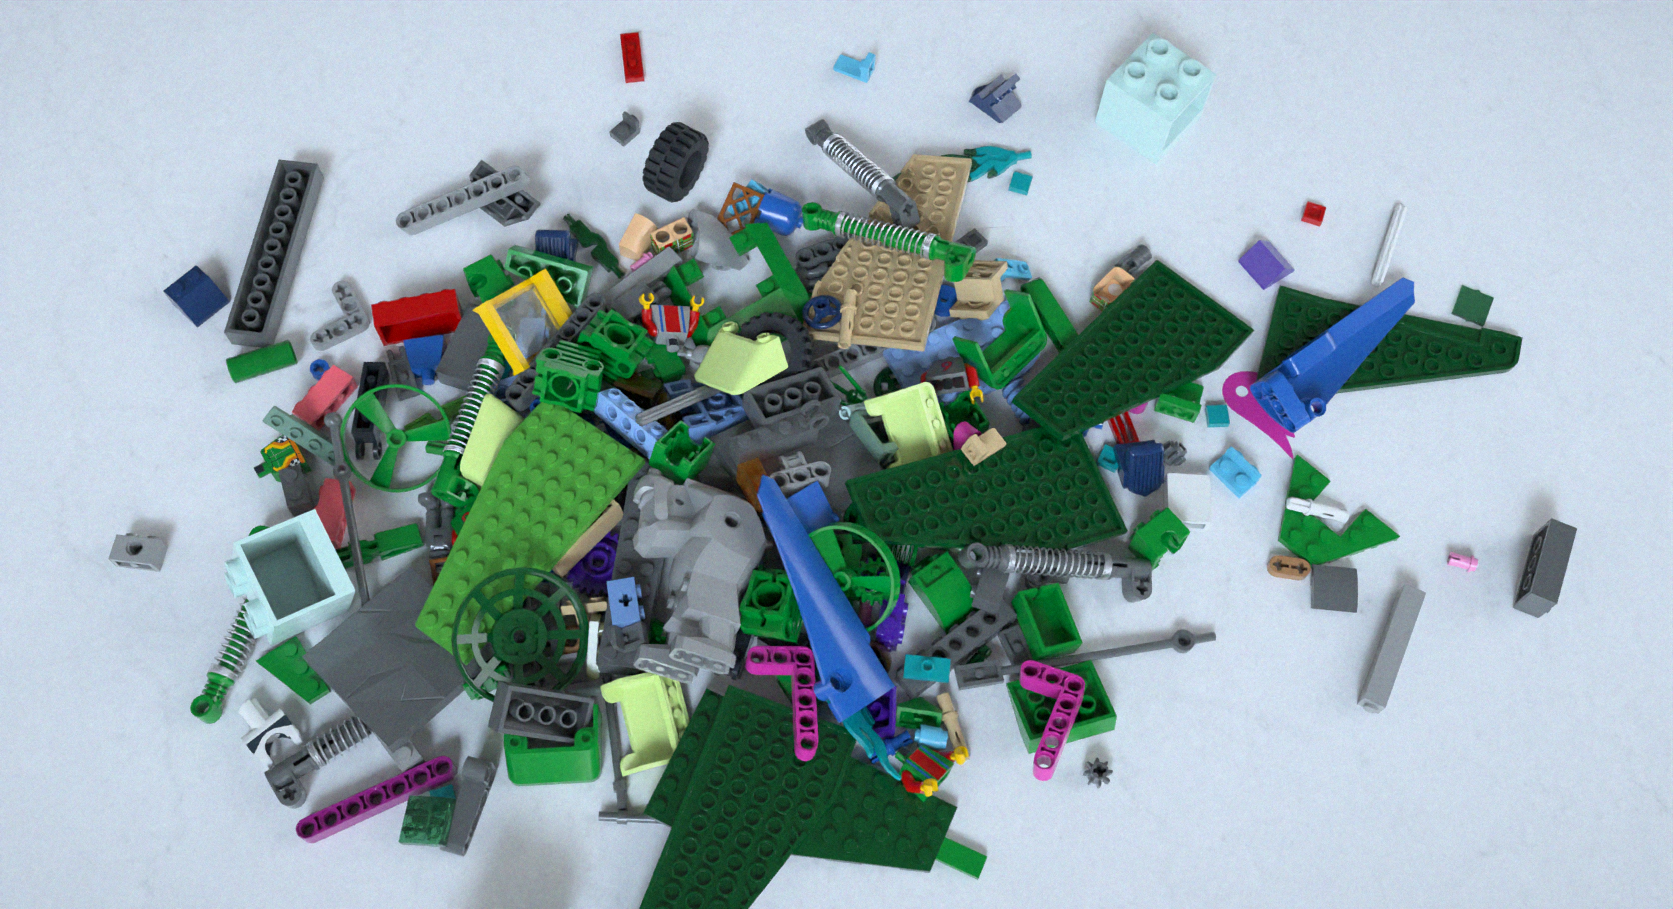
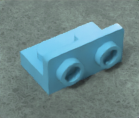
M1232 446L1209 468L1239 499L1254 487L1262 476L1259 470L1244 459L1242 453L1235 450Z

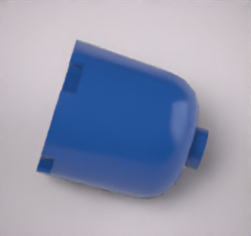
M769 188L758 209L761 211L760 217H756L754 223H768L772 232L783 236L791 235L796 228L800 229L802 227V206L795 199Z

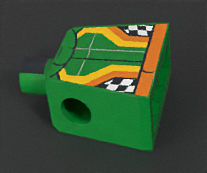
M281 435L261 449L260 453L265 462L253 467L259 478L271 473L277 482H281L278 470L300 464L306 473L312 471L298 444L284 435Z

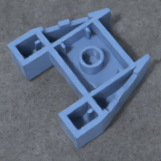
M691 379L664 384V392L672 400L705 386V384L692 383ZM721 392L679 410L681 414L692 411L696 412L695 415L682 417L685 424L690 426L688 431L689 437L697 444H702L705 437L710 440V437L749 420L742 407V394L731 395Z

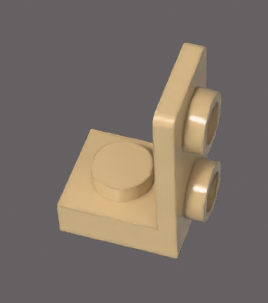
M991 428L979 437L976 434L969 437L961 450L973 466L1003 448L1006 442L995 428Z

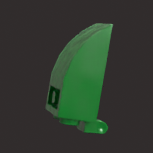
M945 552L943 555L937 553L933 557L928 555L911 568L913 576L908 580V583L946 635L949 634L948 631L955 624L959 623L961 625L965 622V618L972 611L976 610L978 612L981 610L972 607L974 599L970 597L972 587L948 552Z

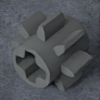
M1167 441L1163 445L1164 461L1169 466L1173 464L1180 466L1186 461L1184 456L1187 454V450L1181 442Z
M1096 758L1094 764L1089 761L1087 762L1086 767L1089 770L1084 771L1083 776L1088 777V785L1091 783L1096 784L1097 789H1099L1102 782L1107 785L1109 784L1110 779L1106 776H1110L1113 770H1108V761L1103 763L1099 762V758ZM1095 769H1098V773H1102L1101 777L1094 773Z

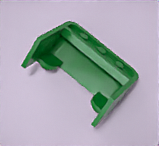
M1009 289L1004 290L1010 305V309L1005 312L1002 320L1005 331L983 352L978 342L956 336L952 338L959 356L963 358V362L973 366L976 369L978 378L990 388L1002 389L1047 344V335L1032 298L1028 293Z
M593 704V727L580 729L575 735L574 746L528 749L526 736L504 733L507 774L511 783L515 786L590 783L598 780L602 774V713L599 705Z

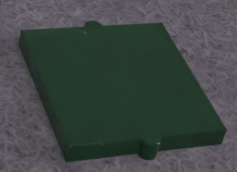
M1462 285L1451 314L1464 319L1466 322H1472L1483 327L1494 297L1481 293L1480 290H1474Z

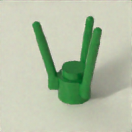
M839 365L838 368L856 388L855 390L847 391L832 382L835 389L846 395L845 399L847 402L841 400L840 405L858 404L868 399L866 396L867 391L858 385L842 365Z

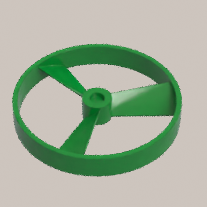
M404 384L379 386L361 395L346 412L340 430L345 462L350 466L353 474L368 486L391 493L408 492L418 489L433 480L439 471L438 469L426 481L415 486L390 488L398 448L404 446L406 442L451 439L449 434L452 433L449 417L441 404L427 392ZM386 388H405L416 391L427 397L437 406L444 420L409 431L396 428L373 393ZM355 408L387 435L386 441L389 446L370 480L356 469L346 448V427Z
M835 522L809 534L810 539L833 573L842 591L858 585L890 594L888 606L882 617L875 624L865 627L867 632L873 630L892 613L900 593L899 569L891 550L878 535L855 523ZM833 529L848 530L867 539L883 557L890 576H856V573L845 564Z

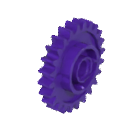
M609 531L565 574L568 575L566 577L568 583L573 582V589L579 587V594L587 591L589 598L593 593L596 594V597H600L601 593H604L606 598L608 597L607 581L612 580L619 540L618 534L612 537ZM597 561L604 562L602 566H594V563Z

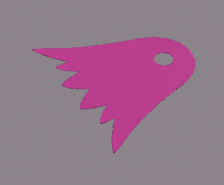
M1241 371L1230 375L1222 387V394L1227 405L1238 415L1268 435L1294 459L1290 443L1286 437L1287 435L1295 438L1294 433L1289 432L1274 421L1259 405L1250 391V385L1255 382L1257 372ZM1237 387H1246L1248 394L1245 397L1237 395Z

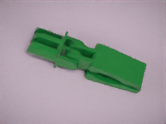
M417 523L375 533L373 535L375 540L359 541L364 565L371 563L378 556L383 561L424 546ZM348 541V546L335 549L345 569L354 567L351 544Z

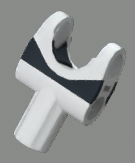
M253 698L242 704L238 710L252 729L241 737L242 741L269 769L275 766L272 760L271 749L276 741L287 738L291 739L298 746L304 743L297 727L281 708L269 716L258 700Z

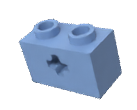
M634 577L607 581L612 625L624 628L640 622L641 619H645L643 605L639 606L638 598H642L640 584L636 585ZM629 601V606L624 607V602Z

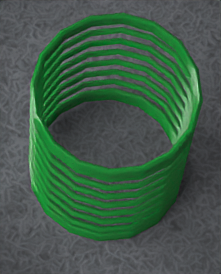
M900 545V548H899V551H898V554H897V557H896V561H897V558H898V555H899V564H900L901 561H902V558H901V560H900L902 545ZM905 545V548H904V551H903V554H902V558H903V555H904L903 565L906 564L905 555H906L907 545ZM910 545L908 551V566L913 567L917 555L918 546H914L911 561L909 563L912 545ZM878 550L876 552L875 558H878L880 555Z

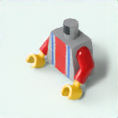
M644 293L641 294L639 302L643 305L641 309L642 326L650 336H653L656 344L666 345L669 352L678 351L679 345H684L686 338H690L698 327L700 316L698 310L703 305L704 298L701 297L700 304L697 305L694 303V295L690 300V304L693 307L690 310L688 306H650L654 301L653 294H648V302L644 300Z

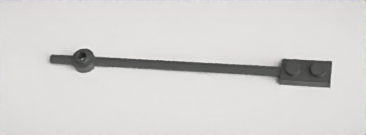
M1181 629L1171 639L1038 660L1036 662L1051 667H1058L1088 660L1095 661L1173 648L1178 653H1187L1195 644L1216 641L1215 632L1193 635L1190 631ZM1179 640H1182L1185 646L1180 645ZM997 659L955 666L954 671L958 689L960 691L1002 684L1004 682L1003 675L1020 673L1023 663L1001 667L1000 661Z

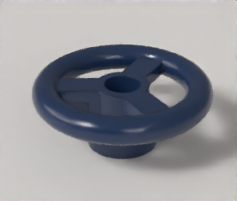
M830 295L816 296L804 305L802 310L803 320L808 326L815 329L833 327L841 320L842 313H840L842 303ZM829 302L833 303L837 308L831 307ZM811 306H813L816 314L813 320L808 315ZM828 315H836L828 322L819 323L822 318Z

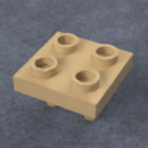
M604 597L589 598V603H582L588 623L593 613L598 614V611H606L608 601H604ZM568 600L566 605L561 606V614H575L579 626L576 611L570 600Z

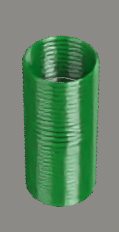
M288 339L283 342L270 344V346H265V348H258L237 356L235 355V357L226 358L229 374L236 384L241 381L243 382V380L266 375V373L269 374V372L295 366L298 363L293 346Z

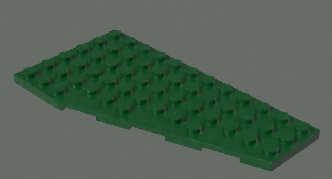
M1156 260L1013 398L1011 403L1060 441H1064L1158 398L1162 393H1169L1219 370L1253 334L1254 329L1162 262Z
M1038 427L1002 437L1006 445L975 466H973L963 451L958 449L852 478L845 482L862 526L874 532L888 545L966 547L973 543H980L984 546L999 547L1002 544H1012L1014 547L1018 545L1020 548L1025 545L1026 548L1032 546L1033 549L1035 547H1039V549L1045 547L1046 550L1052 548L1054 551L1055 548H1058L1059 551L1061 549L1066 551L1071 549L1073 551L1124 535L1128 532L1082 433L1060 441L1044 427Z
M728 685L639 909H749L835 801L857 740L846 728L817 717L818 746L815 756L808 761L800 760L794 751L793 708ZM807 722L800 723L804 727H810V724ZM802 744V745H801V746H802L803 748H805V749H811V748H812V747H811L810 745H808V744Z
M706 688L643 815L672 828L724 696ZM850 757L835 801L792 855L930 873L958 807L933 795L923 802L915 793L906 791L902 780L899 781L881 770Z

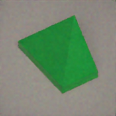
M922 697L899 703L896 710V727L920 729L922 724L940 728L943 711Z

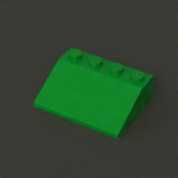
M1092 660L1059 668L1082 677L1085 682L1083 700L1066 743L1115 730L1117 715ZM1020 679L1008 682L1006 687L1021 737L1028 754L1035 753L1057 699L1023 688L1020 684Z

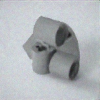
M695 209L690 211L687 223L690 227L699 231L698 241L694 243L691 250L692 259L712 264V268L720 271H727L731 268L740 271L749 263L745 254L742 256L738 255L729 239L732 234L719 220L705 212Z

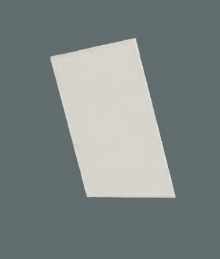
M1014 227L975 228L988 240L987 246L976 253L975 260L994 261L996 258L1018 261Z

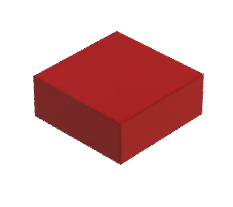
M1307 201L1301 221L1320 227L1326 207Z

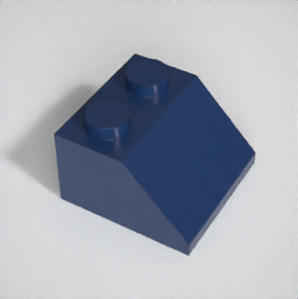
M197 265L163 290L170 302L197 328L230 302L210 277Z

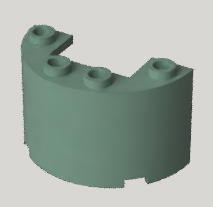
M858 409L850 415L849 426L882 469L885 470L888 465L895 462L894 453L899 448L895 442H889L888 436L881 432L879 425L882 417L876 416L866 420L870 416L867 410Z

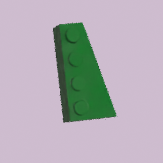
M518 245L508 249L504 267L507 271L524 280L546 269L564 300L576 309L587 298L593 272V266Z

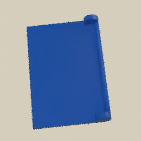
M818 481L787 498L788 503L808 535L822 526L839 521V517L836 513H833ZM763 512L762 515H763V517H764V519H765V521H766V523H767V525H768L767 519H766L765 514H764V512Z

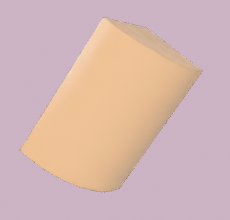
M635 213L619 243L620 255L635 261L639 260L643 256L642 254L647 253L651 248L650 233L657 230V226L648 218Z

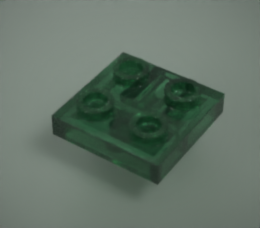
M409 795L398 842L402 845L447 847L457 800L448 797Z

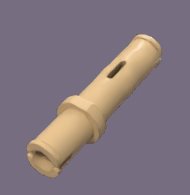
M847 289L844 292L843 305L840 308L842 316L838 347L842 349L851 347L854 315L857 314V307L855 306L857 291L853 289Z
M949 693L938 695L936 698L939 708L943 711L941 721L945 723L953 750L958 746H965L967 748L957 719L959 715L954 710ZM970 755L965 757V761L970 759Z

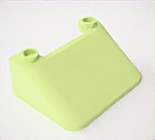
M733 321L724 323L695 372V380L731 395L742 394L788 368L779 337L769 333H762L757 336L756 341L735 335L739 330L737 323Z
M929 382L916 384L864 401L870 416H882L889 442H895L899 448L894 453L895 462L888 465L886 469L953 451L934 387Z
M488 393L481 404L460 464V470L464 479L476 485L479 492L504 441L526 419L494 395Z
M647 672L619 678L600 686L602 696L608 703L620 702L633 752L621 759L620 769L622 777L667 765L690 722L680 682Z

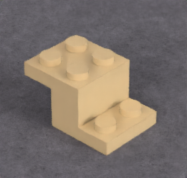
M974 260L965 278L962 281L954 282L957 302L949 310L950 316L958 317L959 319H988L1004 300L1000 277L1008 269L1007 261Z

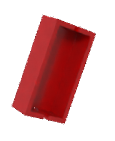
M444 289L440 292L423 293L419 296L402 297L398 300L380 301L376 304H371L374 327L383 346L403 343V340L454 333L463 316V309L455 289Z

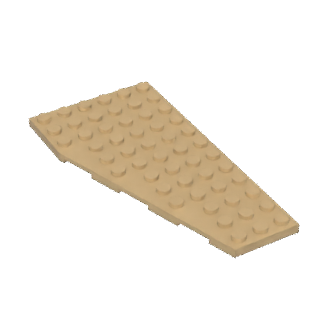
M912 155L901 170V175L896 180V186L916 202L920 223L912 227L915 231L920 230L921 233L926 231L927 234L939 235L941 239L953 240L972 166L971 159ZM878 201L869 212L868 218L877 219L879 222H889L892 225L893 221L889 206L885 202ZM852 238L848 240L836 256V261L821 281H817L811 299L820 295H830L837 298L843 305L844 292L847 289H853L857 291L855 305L857 307V314L854 315L851 344L925 351L944 276V261L938 259L934 261L927 260L924 257L921 258L920 255L915 257L914 253L909 255L906 251L903 254L902 250L897 252L896 248L890 250V247L885 249L883 245L878 247L876 243L873 246L871 242L866 244L864 240L861 243L859 239L855 241ZM829 302L831 307L837 308L833 303ZM811 306L808 312L811 320L816 315L813 306ZM828 315L822 318L819 323L828 322L836 315ZM841 320L833 327L827 329L812 328L804 321L803 326L808 329L811 338L838 342Z

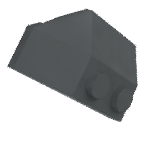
M481 159L470 173V181L473 183L498 171ZM521 190L482 206L480 209L506 227L529 220L541 203L524 190Z

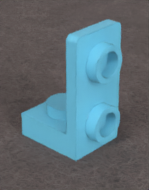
M868 53L861 62L840 55L833 66V70L867 83L875 70L876 55Z
M752 179L746 186L761 194L768 193L766 187ZM743 192L736 199L743 197ZM753 196L749 198L752 208L759 202V197ZM746 200L735 204L738 214L749 210ZM731 205V206L728 208V211H729L733 216H735L733 207H732V205ZM749 214L740 217L741 222H743Z
M996 258L994 260L1007 261L1008 269L1000 277L1001 282L1005 278L1028 281L1032 279L1026 262Z

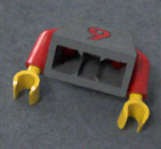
M949 356L942 360H935L930 368L921 375L920 383L929 382L934 387L936 395L968 391L970 388L972 389L970 392L972 404H974V397L976 396L981 397L982 403L984 401L983 392L978 389L980 385L976 369L970 364L964 363L962 357L954 358Z

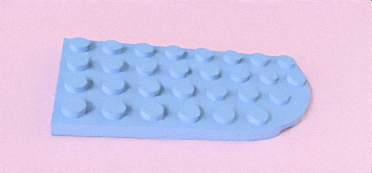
M1007 300L1001 302L986 320H978L977 318L960 319L933 330L928 335L925 351L889 348L883 351V357L902 389L920 384L921 375L930 368L933 361L942 360L949 356L954 358L960 357L952 340L954 336L978 342L983 352L1005 331L1002 320L1005 312L1010 309V305ZM1039 354L1010 382L1024 377L1035 364ZM978 378L980 385L978 389L983 392V396L997 390L990 388ZM964 391L936 395L938 403L943 402V406L949 405L958 398V394Z

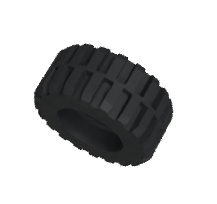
M674 122L668 125L660 133L658 139L656 138L653 147L649 151V156L646 158L645 168H643L644 176L642 177L645 188L671 203L681 201L695 186L696 181H698L699 175L703 171L704 163L707 160L709 142L705 134L681 122Z
M764 312L760 316L754 315L749 318L750 322H744L740 326L742 328L741 332H736L735 334L756 341L757 336L762 333H777L786 337L790 343L791 358L788 368L757 386L809 371L810 368L813 369L814 362L812 360L813 356H816V350L812 346L814 344L813 338L809 336L810 332L791 316L778 312Z

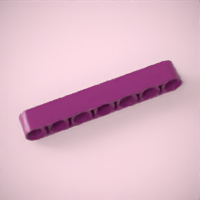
M447 756L436 757L301 819L296 825V833L307 843L319 842L451 781L457 774V767ZM445 764L450 765L447 772L439 773L441 766ZM421 775H427V779L424 783H417V780ZM404 784V791L399 794H395L396 788L399 785ZM377 795L383 796L381 802L373 804V799ZM360 805L359 811L351 815L352 807ZM337 815L336 822L328 825L329 818ZM314 825L312 834L306 836V829Z

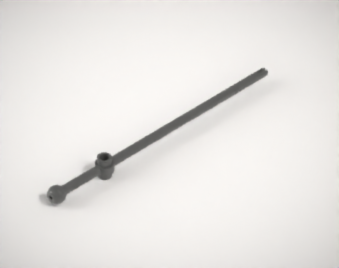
M331 412L326 414L324 423L330 428L336 460L333 475L340 483L361 606H363L370 598L348 481L352 471L350 466L345 463L339 431L342 418L338 413Z

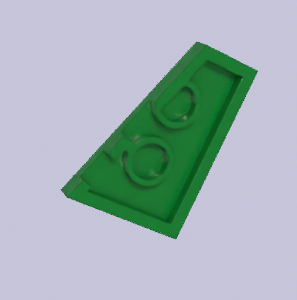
M296 636L256 660L261 667L270 672L310 705L330 693L326 683L303 659L302 656L307 652Z

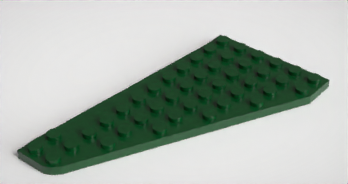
M1280 285L1277 290L1255 382L1282 364L1281 361L1361 305L1326 299ZM1404 314L1337 393L1506 373L1512 370L1519 361L1523 337L1487 328L1476 329Z

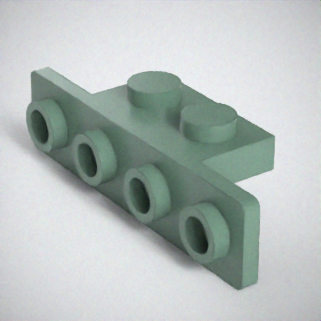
M273 406L262 421L330 465H336L333 443L325 434L295 415H289L277 406Z

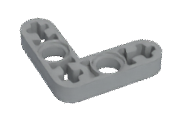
M339 281L332 287V293L345 317L312 333L310 341L318 351L327 350L369 328L370 323L352 288L345 281ZM341 289L345 291L347 297L343 298L340 293ZM350 303L356 304L353 310L345 309ZM360 320L362 324L358 325L356 321ZM340 327L345 328L343 334H335L336 329ZM322 338L324 342L320 343L318 339Z

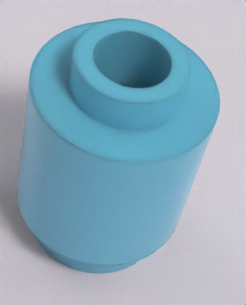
M921 724L920 729L915 728L913 742H917V747L924 745L932 750H945L948 731H943V728Z

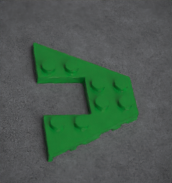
M1297 454L1293 460L1294 464L1285 504H1287L1286 501L1290 497L1303 500L1312 499L1314 501L1331 482ZM1285 505L1278 541L1298 558L1306 560L1312 568V564L1322 565L1324 563H1331L1340 558L1352 556L1391 541H1397L1400 536L1367 509L1358 516L1340 537L1314 515L1306 516L1303 512L1290 510Z

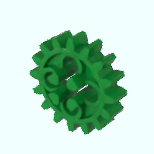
M870 557L869 563L866 564L861 561V568H854L856 576H863L865 574H868L867 576H877L879 571H884L879 576H890L886 563H881L880 557L877 558L876 562H873ZM858 585L852 586V590H856V598L862 596V603L870 600V605L873 606L875 601H878L881 606L884 599L889 602L890 594L876 590L867 592L871 589Z

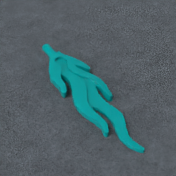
M814 658L815 683H816L817 681L821 680V678H820L819 671H818V668H817V665H816V661H815V658ZM867 706L843 720L842 723L845 728L865 749L867 756L871 758L874 754V748L884 769L900 781L902 776L890 764L884 742L871 728L875 724V720Z

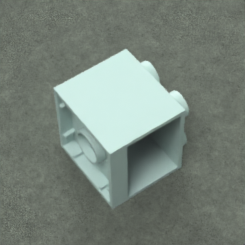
M1152 33L1107 79L1095 123L1157 164L1199 120L1217 74L1171 45L1167 40Z
M315 509L234 542L232 559L224 562L227 569L224 577L234 598L246 594L249 602L245 603L247 613H244V618L252 636L256 639L266 635L271 646L348 612L355 594V589Z

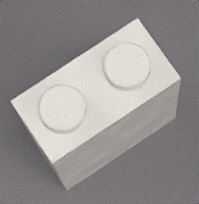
M1179 471L1167 473L1164 478V509L1168 507L1189 530L1207 531L1212 524L1210 475H1203L1202 473L1182 474Z

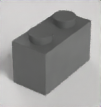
M298 464L278 470L287 508L291 514L297 517L314 510L315 504L307 474L302 466Z

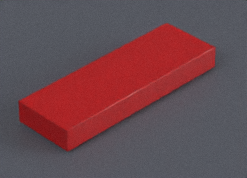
M639 32L620 34L625 82L645 81Z

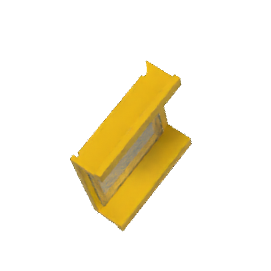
M546 269L473 309L474 312L480 315L513 369L514 376L530 367L529 363L573 314Z

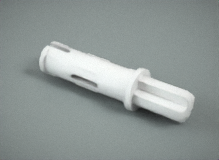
M1290 497L1286 501L1288 509L1303 512L1306 516L1315 515L1343 523L1347 522L1349 518L1348 510L1316 503L1312 499L1303 500Z

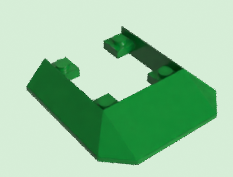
M768 223L745 224V229L729 237L739 256L758 247L773 275L756 284L762 298L728 318L720 306L702 315L699 309L698 327L691 336L696 347L702 344L711 346L724 323L730 321L737 323L739 327L737 332L740 333L742 330L740 326L744 322L748 323L750 322L749 318L754 315L760 316L764 312L785 314L797 319L803 325L802 310L811 298ZM694 258L677 268L673 265L663 281L666 287L671 290L670 299L674 306H688L690 310L693 308L690 304L693 296L688 286L704 278ZM770 334L778 336L781 343L787 340V338L781 334Z

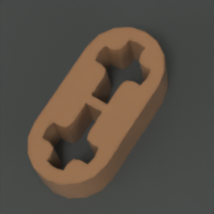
M1276 555L1268 562L1267 571L1270 575L1277 578L1300 581L1308 576L1311 567L1304 559ZM1276 562L1279 563L1280 567H1282L1280 570H1277V567L1273 566ZM1297 566H1300V569L1304 570L1301 574L1299 573L1298 569H1295Z

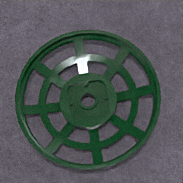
M518 567L505 569L480 581L462 601L452 628L453 656L456 666L466 683L476 693L491 702H494L495 695L481 688V685L488 676L496 681L530 684L550 673L559 681L551 689L564 691L579 674L585 662L588 651L589 623L585 608L579 597L559 577L536 568ZM515 575L514 589L502 591L489 600L480 591L484 586L496 579ZM525 575H533L553 583L559 589L548 598L538 591L524 588ZM523 595L534 597L543 604L535 612L523 609ZM565 595L576 611L580 630L565 629L563 616L555 605ZM513 596V609L501 614L494 604L503 598ZM474 598L481 608L474 619L471 634L458 635L462 615L468 603ZM549 610L556 620L558 630H546L545 624L541 619ZM487 612L495 620L491 633H478L481 620ZM517 630H521L524 633V639L520 643H516L513 639V635ZM558 639L556 650L549 660L542 654L546 641ZM566 639H580L577 657L568 673L565 674L556 664L563 654ZM491 642L495 654L486 664L481 656L478 643ZM471 643L474 658L482 669L474 680L469 676L462 663L458 644ZM502 660L513 664L514 678L502 676L496 673L494 669ZM536 660L543 667L535 674L523 677V664Z

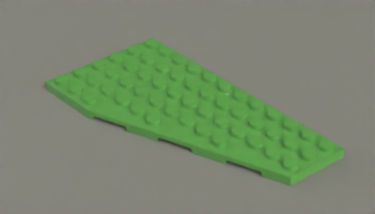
M541 402L504 441L415 623L417 629L453 655L451 642L453 623L462 601L471 589L488 576L505 569L525 567L550 572L645 464L644 459L566 407ZM515 575L496 579L484 586L480 591L489 600L502 591L514 589ZM525 575L524 588L534 590L543 578ZM523 595V601L528 597L527 595ZM513 596L503 598L494 604L501 614L513 609ZM474 598L468 603L462 615L458 635L471 634L474 619L481 608ZM487 612L481 620L478 633H491L495 620ZM471 643L458 644L462 663L467 666L474 658ZM478 643L479 650H481L486 643Z

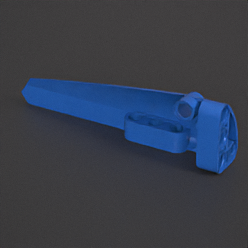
M1404 277L1399 279L1281 361L1282 364L1250 385V391L1259 405L1274 421L1291 433H1295L1316 417L1324 415L1326 405L1415 303L1414 282Z
M762 475L757 497L791 583L821 680L814 684L813 690L819 700H830V703L827 705L839 723L888 692L895 685L871 648L869 633L774 479Z

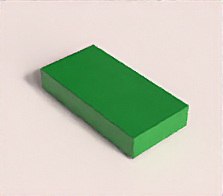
M945 837L935 860L978 880L987 856Z

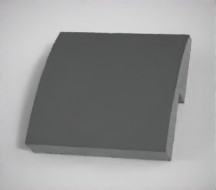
M1312 564L1310 586H1313L1311 608L1357 613V569Z

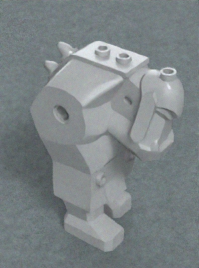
M651 468L648 470L647 475L641 477L634 491L633 502L638 504L637 508L640 509L638 530L633 537L634 549L643 558L674 557L668 575L671 595L666 604V608L669 609L661 636L666 637L665 644H641L636 651L633 665L637 669L683 683H692L693 676H698L699 668L717 674H728L730 667L734 668L736 660L733 651L736 634L741 625L740 618L742 614L739 611L740 605L746 595L753 570H758L759 565L769 568L766 566V562H764L765 549H771L773 545L765 538L761 519L758 517L754 507L746 500L732 493L688 478L683 485H674L673 480L661 476V472L658 469Z

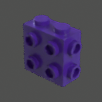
M901 592L892 613L884 622L877 626L875 640L886 646L889 652L896 651L897 644H902L905 624L902 623L906 621L909 603L904 602L905 594H901ZM886 599L883 600V604L880 607L879 619L888 606L889 602Z

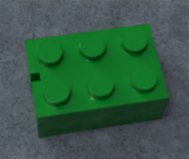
M1059 583L1041 586L1038 590L1036 587L1019 591L1011 601L1033 661L1075 653L1083 643Z

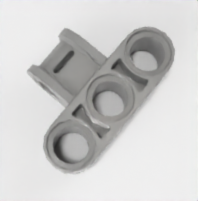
M798 451L795 455L779 456L778 461L781 471L770 475V478L774 479L778 486H781L779 488L787 499L815 481L819 482L822 490L827 488L830 482L831 467L824 461L807 464L803 453Z

